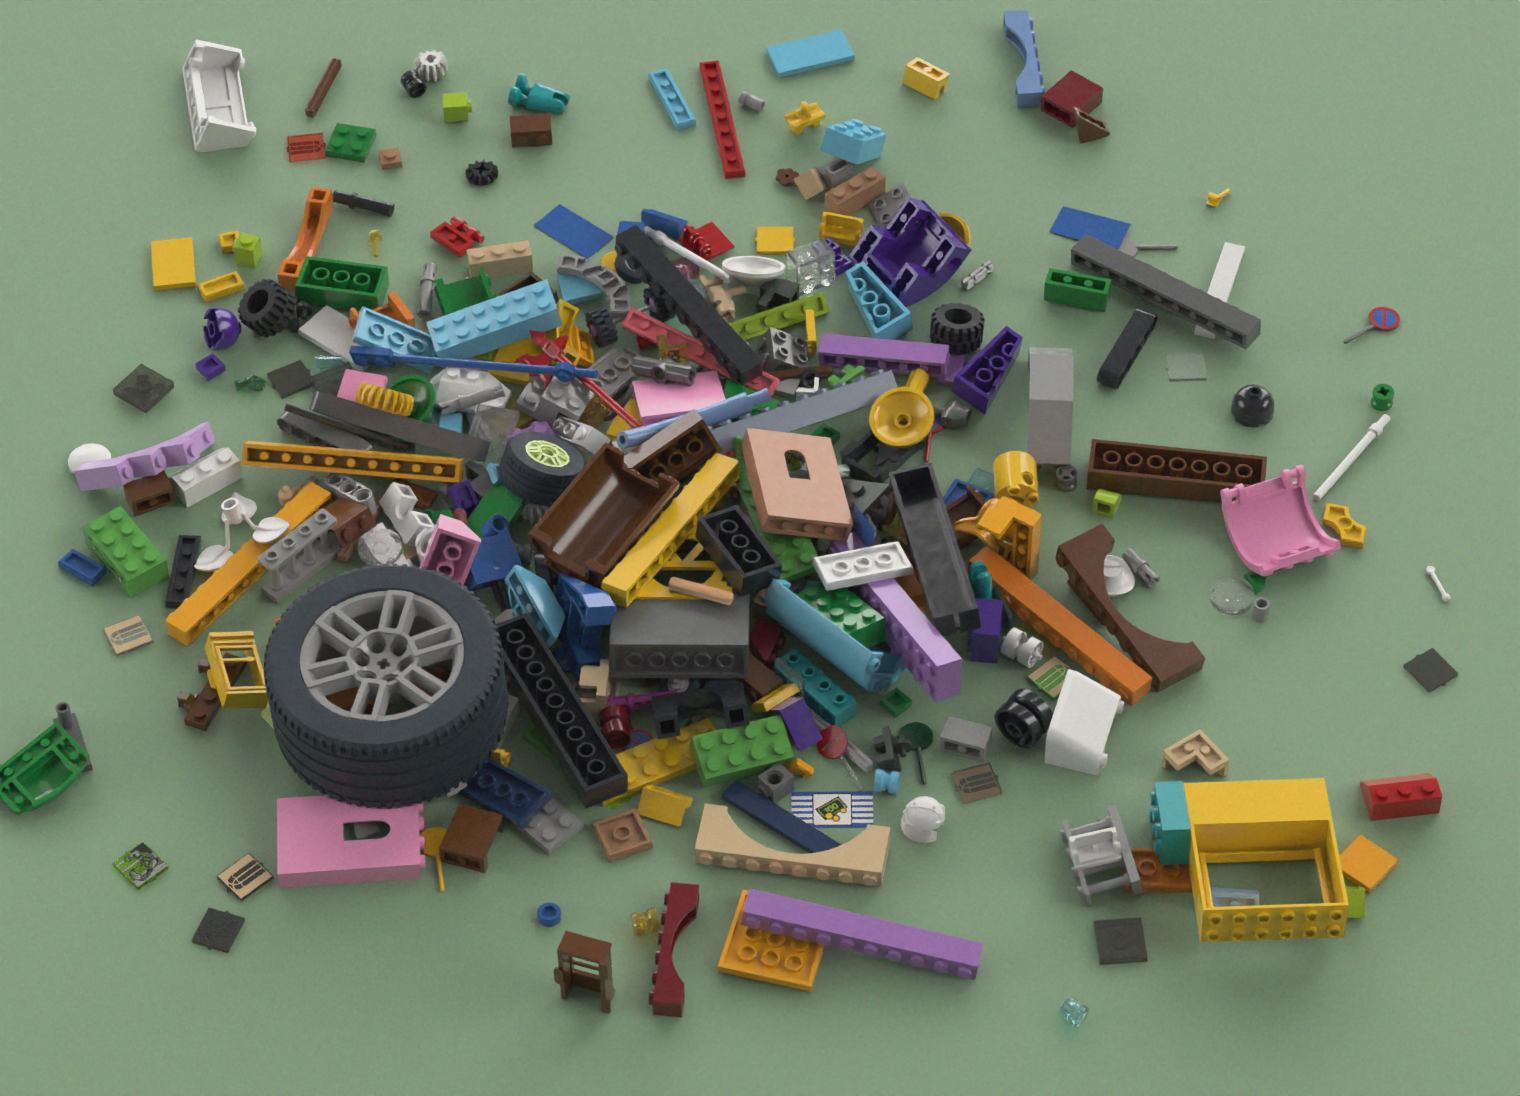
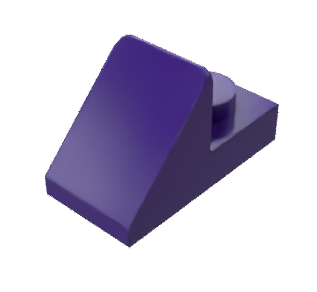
M469 479L460 481L447 488L454 504L451 507L452 512L455 514L459 509L465 511V513H462L459 521L462 520L464 514H466L467 521L479 504Z

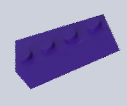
M1007 326L1003 328L954 376L951 392L986 415L1020 353L1023 337Z

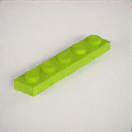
M819 292L728 324L745 341L765 334L770 327L778 330L806 320L805 310H813L814 317L828 313L829 309L824 293Z

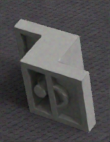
M555 375L544 391L543 380L532 376L516 401L514 408L541 422L547 421L549 426L552 427L560 413L578 421L593 398L594 393L576 377L573 381L561 382Z

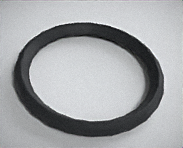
M628 384L624 386L613 397V399L617 402V400L629 389L627 395L620 404V406H622L623 408L628 403L634 392L633 384ZM608 406L603 414L604 421H610L617 416L615 412L609 415L611 408Z

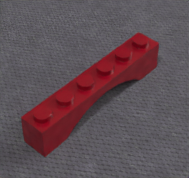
M671 882L670 891H665L664 905L667 906V910L662 911L661 925H664V930H659L658 945H661L660 951L656 950L655 965H658L657 971L653 970L652 985H655L654 991L650 990L649 1005H653V1015L682 1017L685 984L676 972L672 961V954L680 934L697 918L700 900L698 884Z

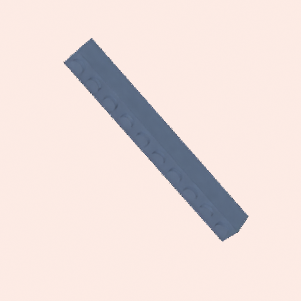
M880 369L872 372V377L865 379V376L862 375L852 379L853 383L847 385L846 381L833 385V390L828 391L826 387L815 391V396L809 397L808 394L796 397V402L790 404L789 400L776 404V409L771 410L768 406L757 410V415L751 416V413L739 416V421L732 423L731 419L720 422V427L713 429L712 425L708 426L723 450L719 454L723 455L735 451V445H737L734 442L735 437L741 436L743 439L747 428L789 433L873 405L876 399L883 393L898 387L892 370L884 373V370Z

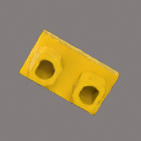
M803 101L799 103V109L785 114L784 119L789 124L790 130L794 135H799L803 132L804 127L816 128L820 126V121L826 119V114L820 110L816 102L808 105Z

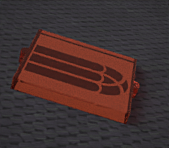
M323 132L287 136L288 146L286 149L289 152L290 162L325 159L324 148H326V143L323 140Z

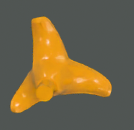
M993 498L987 501L976 517H968L956 521L952 526L955 533L962 532L977 536L987 546L995 548L997 544L995 536L983 529L976 528V525L988 507L1000 500Z

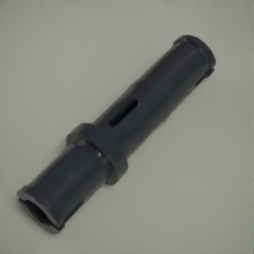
M334 190L332 195L333 203L347 205L351 209L356 207L392 216L395 205L393 203L358 196V193L353 192L350 194Z

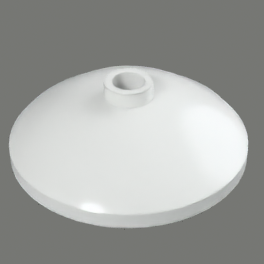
M737 256L725 259L722 262V269L732 275L735 280L746 283L750 287H757L759 284L780 277L785 272V265L780 261L766 257Z

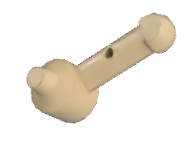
M311 476L293 489L283 486L278 492L280 505L284 506L288 501H291L300 489L310 482L318 485V479L315 476Z

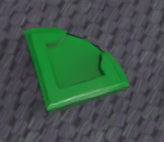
M1252 571L1245 574L1243 580L1256 595L1264 588L1266 576H1260V574Z

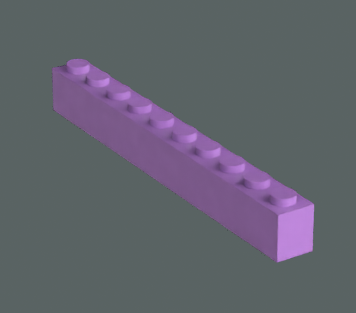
M749 888L741 925L751 929L766 930L773 934H783L798 940H808L824 946H834L845 951L863 953L870 957L885 958L891 962H901L917 968L923 967L935 970L938 973L957 975L963 979H976L984 944Z

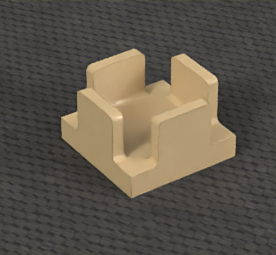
M601 659L600 666L584 665L580 673V688L597 689V693H583V697L580 699L589 714L598 717V723H600L599 713L602 709L609 706L608 695H611L612 688L610 659Z

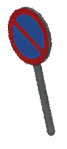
M1387 307L1374 308L1370 311L1368 317L1371 325L1344 340V344L1349 343L1374 327L1384 331L1397 328L1400 323L1399 314Z

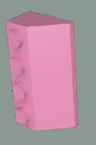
M440 514L419 568L425 567L429 571L432 569L438 574L441 572L446 577L450 576L454 581L461 582L463 586L480 546L481 539L462 521Z

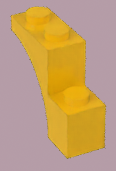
M559 298L556 305L563 325L545 331V339H550L553 342L554 339L567 334L569 337L563 350L564 356L576 366L581 355L573 347L572 329L579 308ZM552 360L550 365L556 366V364L559 362H555L554 360Z

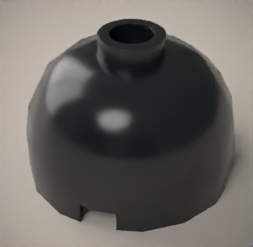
M1246 385L1240 388L1234 395L1231 414L1235 416V420L1238 423L1247 427H1258L1259 424L1264 422L1267 424L1271 421L1274 414L1275 404L1273 396L1266 388L1260 385Z

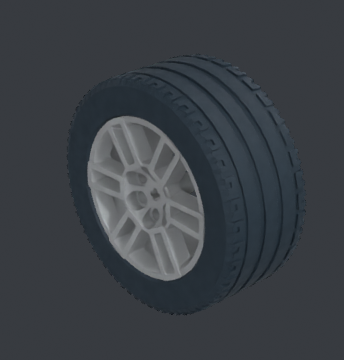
M375 564L372 567L362 566L361 569L353 568V571H343V574H335L331 579L326 578L324 582L315 584L316 587L309 588L307 593H302L299 599L293 601L292 606L286 608V613H282L281 620H277L276 627L272 629V635L268 638L269 643L266 645L264 654L265 688L274 732L280 750L288 765L292 767V770L298 774L301 780L304 779L305 783L311 785L314 790H319L323 795L327 794L331 799L336 798L337 801H345L349 805L353 803L358 807L364 805L366 808L374 806L377 809L387 807L388 809L392 808V806H397V808L402 807V805L412 806L413 803L421 804L425 800L431 801L433 797H441V794L445 793V791L446 794L451 792L450 789L453 787L455 789L458 788L461 781L463 783L467 782L469 777L472 778L475 772L480 771L482 765L488 762V757H492L493 751L497 749L498 742L502 739L507 722L508 691L499 632L490 611L487 610L486 605L481 602V599L476 597L473 591H469L468 587L462 586L461 582L454 581L452 577H446L441 572L438 574L435 570L431 569L429 571L425 567L417 568L415 565L410 567L407 564H402V566L397 564L377 566ZM435 664L449 675V678L444 683L421 669V667ZM419 685L434 695L430 697L416 686ZM353 687L359 689L350 712L337 707L326 699V696ZM402 696L417 706L402 713L385 716L388 703H397L402 699ZM376 699L372 714L365 715L368 702Z

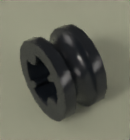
M809 368L803 371L801 381L805 387L814 388V382L812 381V384H808V380L805 379L806 376L814 373V377L819 378V384L821 383V376L817 370Z

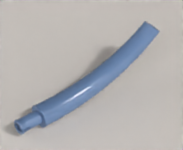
M765 388L750 395H746L743 392L696 411L703 418L707 426H714L720 422L753 412L752 407L772 401L768 389ZM683 415L650 425L620 431L616 437L617 444L622 449L640 446Z

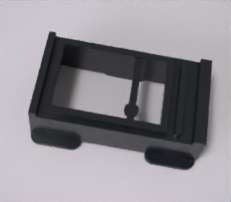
M870 430L858 442L851 441L840 451L841 465L846 464L850 468L849 476L855 480L883 483L889 478L888 472L896 471L912 455L924 447L925 438L912 446L900 448L891 456L889 461L874 473L858 463L872 449L877 453L879 452V446L876 445L880 441Z

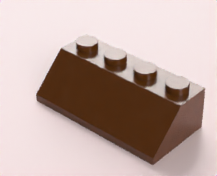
M692 409L625 455L624 464L627 468L634 469L640 475L655 480L659 484L660 473L680 481L705 464L715 453H721L723 450L703 418L695 409Z

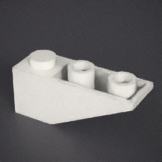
M561 415L552 425V431L556 437L592 456L598 452L605 442L609 444L611 439L594 427Z

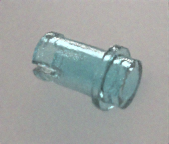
M320 354V356H316V369H320V371L333 368L342 369V355L322 356Z

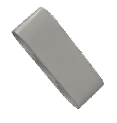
M331 472L325 477L324 481L333 501L343 497L369 507L372 515L377 512V506L372 491L343 473Z

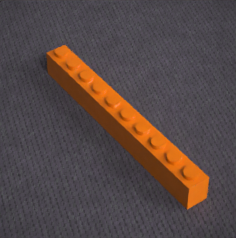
M986 546L969 560L968 575L973 562H984L987 566V572H990L992 575V595L997 597L998 587L1008 607L1017 613L1022 620L1027 621L1039 634H1043L1055 647L1063 650L1071 660L1079 663L1087 673L1099 679L1102 685L1120 695L1122 701H1126L1133 706L1150 692L1152 677L989 546Z

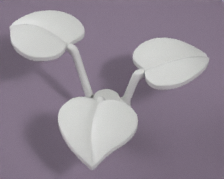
M234 492L231 498L226 499L221 504L223 510L221 518L225 523V547L213 545L206 548L199 555L194 568L205 572L216 571L226 563L230 556H233V553L229 551V525H236L245 520L253 530H256L253 533V538L261 544L271 543L279 539L288 531L290 525L287 521L277 517L264 518L258 526L253 524L249 518L257 510L256 503Z

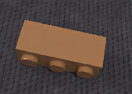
M873 166L825 193V212L846 216L857 212L869 205L868 203L885 194L886 177Z

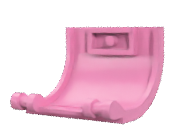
M1303 465L1295 466L1290 471L1289 469L1282 470L1280 477L1248 487H1244L1241 483L1235 485L1233 489L1225 488L1220 490L1223 504L1221 507L1231 542L1244 565L1249 570L1260 574V576L1271 575L1277 569L1286 570L1293 568V564L1299 562H1312L1318 556H1331L1334 554L1333 551L1341 549L1339 540L1329 537L1321 529L1312 512L1305 486L1306 470Z

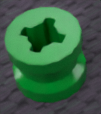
M1387 384L1376 385L1372 392L1371 405L1379 411L1389 410L1393 405L1394 389Z

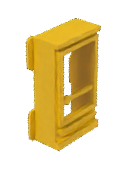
M253 631L209 632L205 651L211 669H208L207 676L211 688L217 689L222 709H265L269 706L264 671L253 638ZM220 651H244L246 658H222ZM224 662H248L256 686L231 687Z

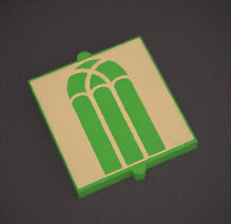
M1053 656L1028 675L1027 680L1036 686L1039 692H1043L1054 701L1060 695L1068 669H1073L1070 664H1065L1057 656Z

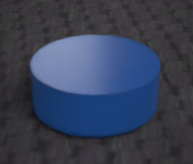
M551 902L542 904L537 910L539 923L546 927L557 925L561 920L560 907Z

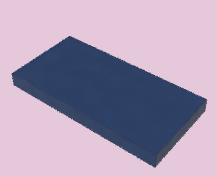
M488 758V762L485 765H482L480 771H476L472 778L469 777L467 779V787L458 792L461 796L481 807L503 815V819L523 830L553 797L551 791Z

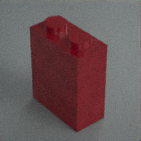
M1071 70L1042 95L1041 111L1074 128L1076 124L1072 108L1076 107L1090 114L1102 103L1103 87Z

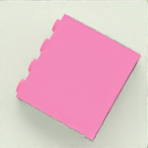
M717 371L696 373L695 381L691 386L669 381L659 384L653 379L632 381L634 386L633 399L636 400L643 426L686 414L692 409L698 410L725 400Z

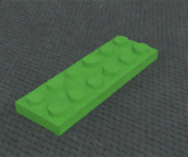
M749 479L736 484L755 529L782 563L780 579L791 582L817 572L813 566V558L818 557L810 538L762 532Z

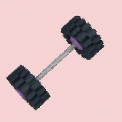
M651 287L643 290L644 302L647 306L638 311L643 313L649 310V315L661 322L675 318L676 314L668 310L665 302L660 297L655 296ZM603 306L585 314L586 326L589 328L588 332L592 335V340H595V344L599 348L617 342L618 333L615 329V324L625 320V318L613 320L610 317L609 311Z

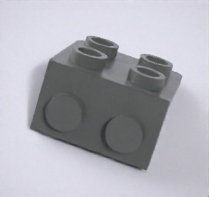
M770 327L758 339L756 347L758 349V356L763 360L764 372L773 371L778 364L794 369L810 367L807 343L803 338Z

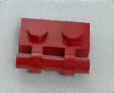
M455 216L450 219L452 225L444 221L430 232L431 239L459 258L465 255L468 249L474 248V241L481 244L485 239L479 230L469 227L466 221Z

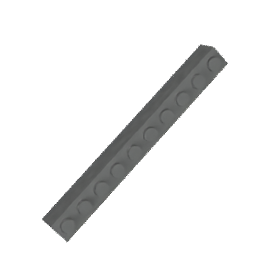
M1085 234L1071 248V264L1100 278L1111 279L1112 284L1244 349H1247L1260 335L1261 319L1256 316L1250 315L1236 306H1232L1219 298L1209 295L1201 289H1197L1096 238Z

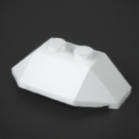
M446 367L430 380L436 392V408H440V402L458 398L457 395L461 394L464 396L501 383L488 372L457 367ZM502 384L503 389L495 391V393L504 390V397L468 407L463 412L476 414L496 408L498 410L504 409L511 396V391Z

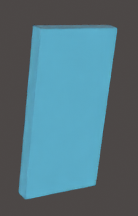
M842 29L766 47V53L779 78L854 61L855 57Z
M362 306L352 342L365 347L391 348L394 354L436 357L437 354L430 334ZM407 364L429 374L434 368L432 365Z

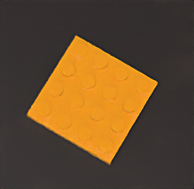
M742 890L718 963V972L811 992L825 946L817 942L798 940L791 936L777 935L770 931L751 929L741 925L743 909L748 890Z

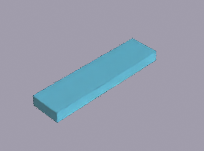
M663 69L649 73V80L676 130L695 126L696 120L669 70Z

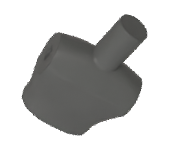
M956 400L949 402L945 408L933 406L934 415L941 416V423L949 428L967 427L972 417V408L966 407Z

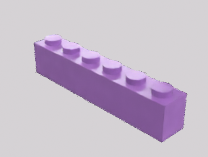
M822 334L818 350L819 366L831 365V368L843 369L848 364L855 368L862 365L865 371L875 372L883 369L884 373L892 370L894 374L910 375L912 370L920 368L925 370L929 377L946 378L950 361L949 345L836 334Z

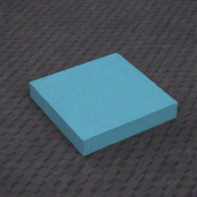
M557 272L562 297L566 302L576 304L606 297L605 293L594 283L577 276L558 274Z

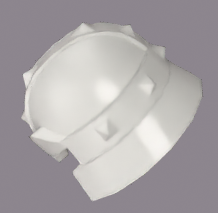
M920 796L913 799L906 805V809L903 810L904 815L901 818L903 833L910 840L918 843L936 841L937 832L932 830L944 824L945 806L928 796Z

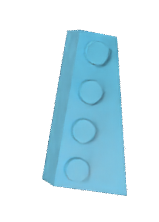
M863 261L845 272L848 289L872 338L895 340L913 329L911 312Z

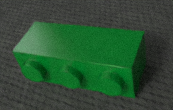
M1049 268L1044 286V300L1106 312L1110 298L1111 279Z

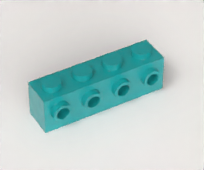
M794 648L774 662V673L783 680V685L797 684L800 691L795 693V695L804 698L806 705L831 726L841 727L856 716V701L853 696L846 694L836 681L830 680L821 668L814 666L805 654H801Z

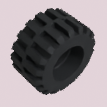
M262 279L261 282L257 281L248 288V291L243 294V299L240 300V307L238 308V313H240L239 319L258 335L273 337L277 332H282L283 328H286L288 322L292 320V314L295 312L294 305L296 304L294 296L272 279Z
M962 303L943 304L932 313L930 341L933 344L949 345L950 354L974 352L981 346L983 341L985 318L982 312L978 311L975 307H971V305Z

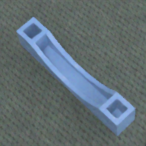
M1027 10L1004 11L1003 29L1005 40L1020 52L1025 62V68L1015 83L1017 109L1041 107V98L1045 93V87H1041L1043 76L1042 73L1038 72L1040 71V59H1036L1038 57L1037 45L1033 44L1035 43V32H1031L1033 30L1032 18H1029Z

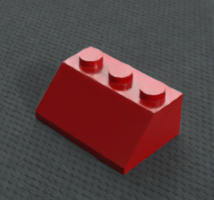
M1429 773L1360 781L1370 821L1437 814L1440 811L1442 793L1437 778Z

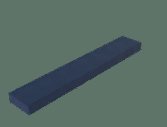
M735 780L722 794L724 801L808 853L822 852L842 845L738 780Z

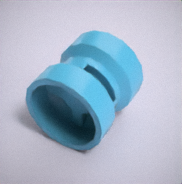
M876 769L873 791L881 793L888 789L889 794L897 795L900 772L892 771L888 775L884 770Z

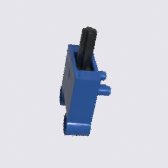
M495 514L481 527V533L484 538L481 539L464 586L468 587L469 591L491 587L500 611L503 613L505 610L511 609L509 596L504 585L505 578L514 565L523 566L509 533L507 519L503 515Z

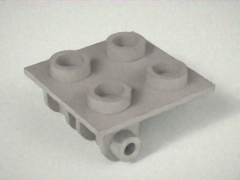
M904 182L868 203L879 227L887 228L907 197H911Z

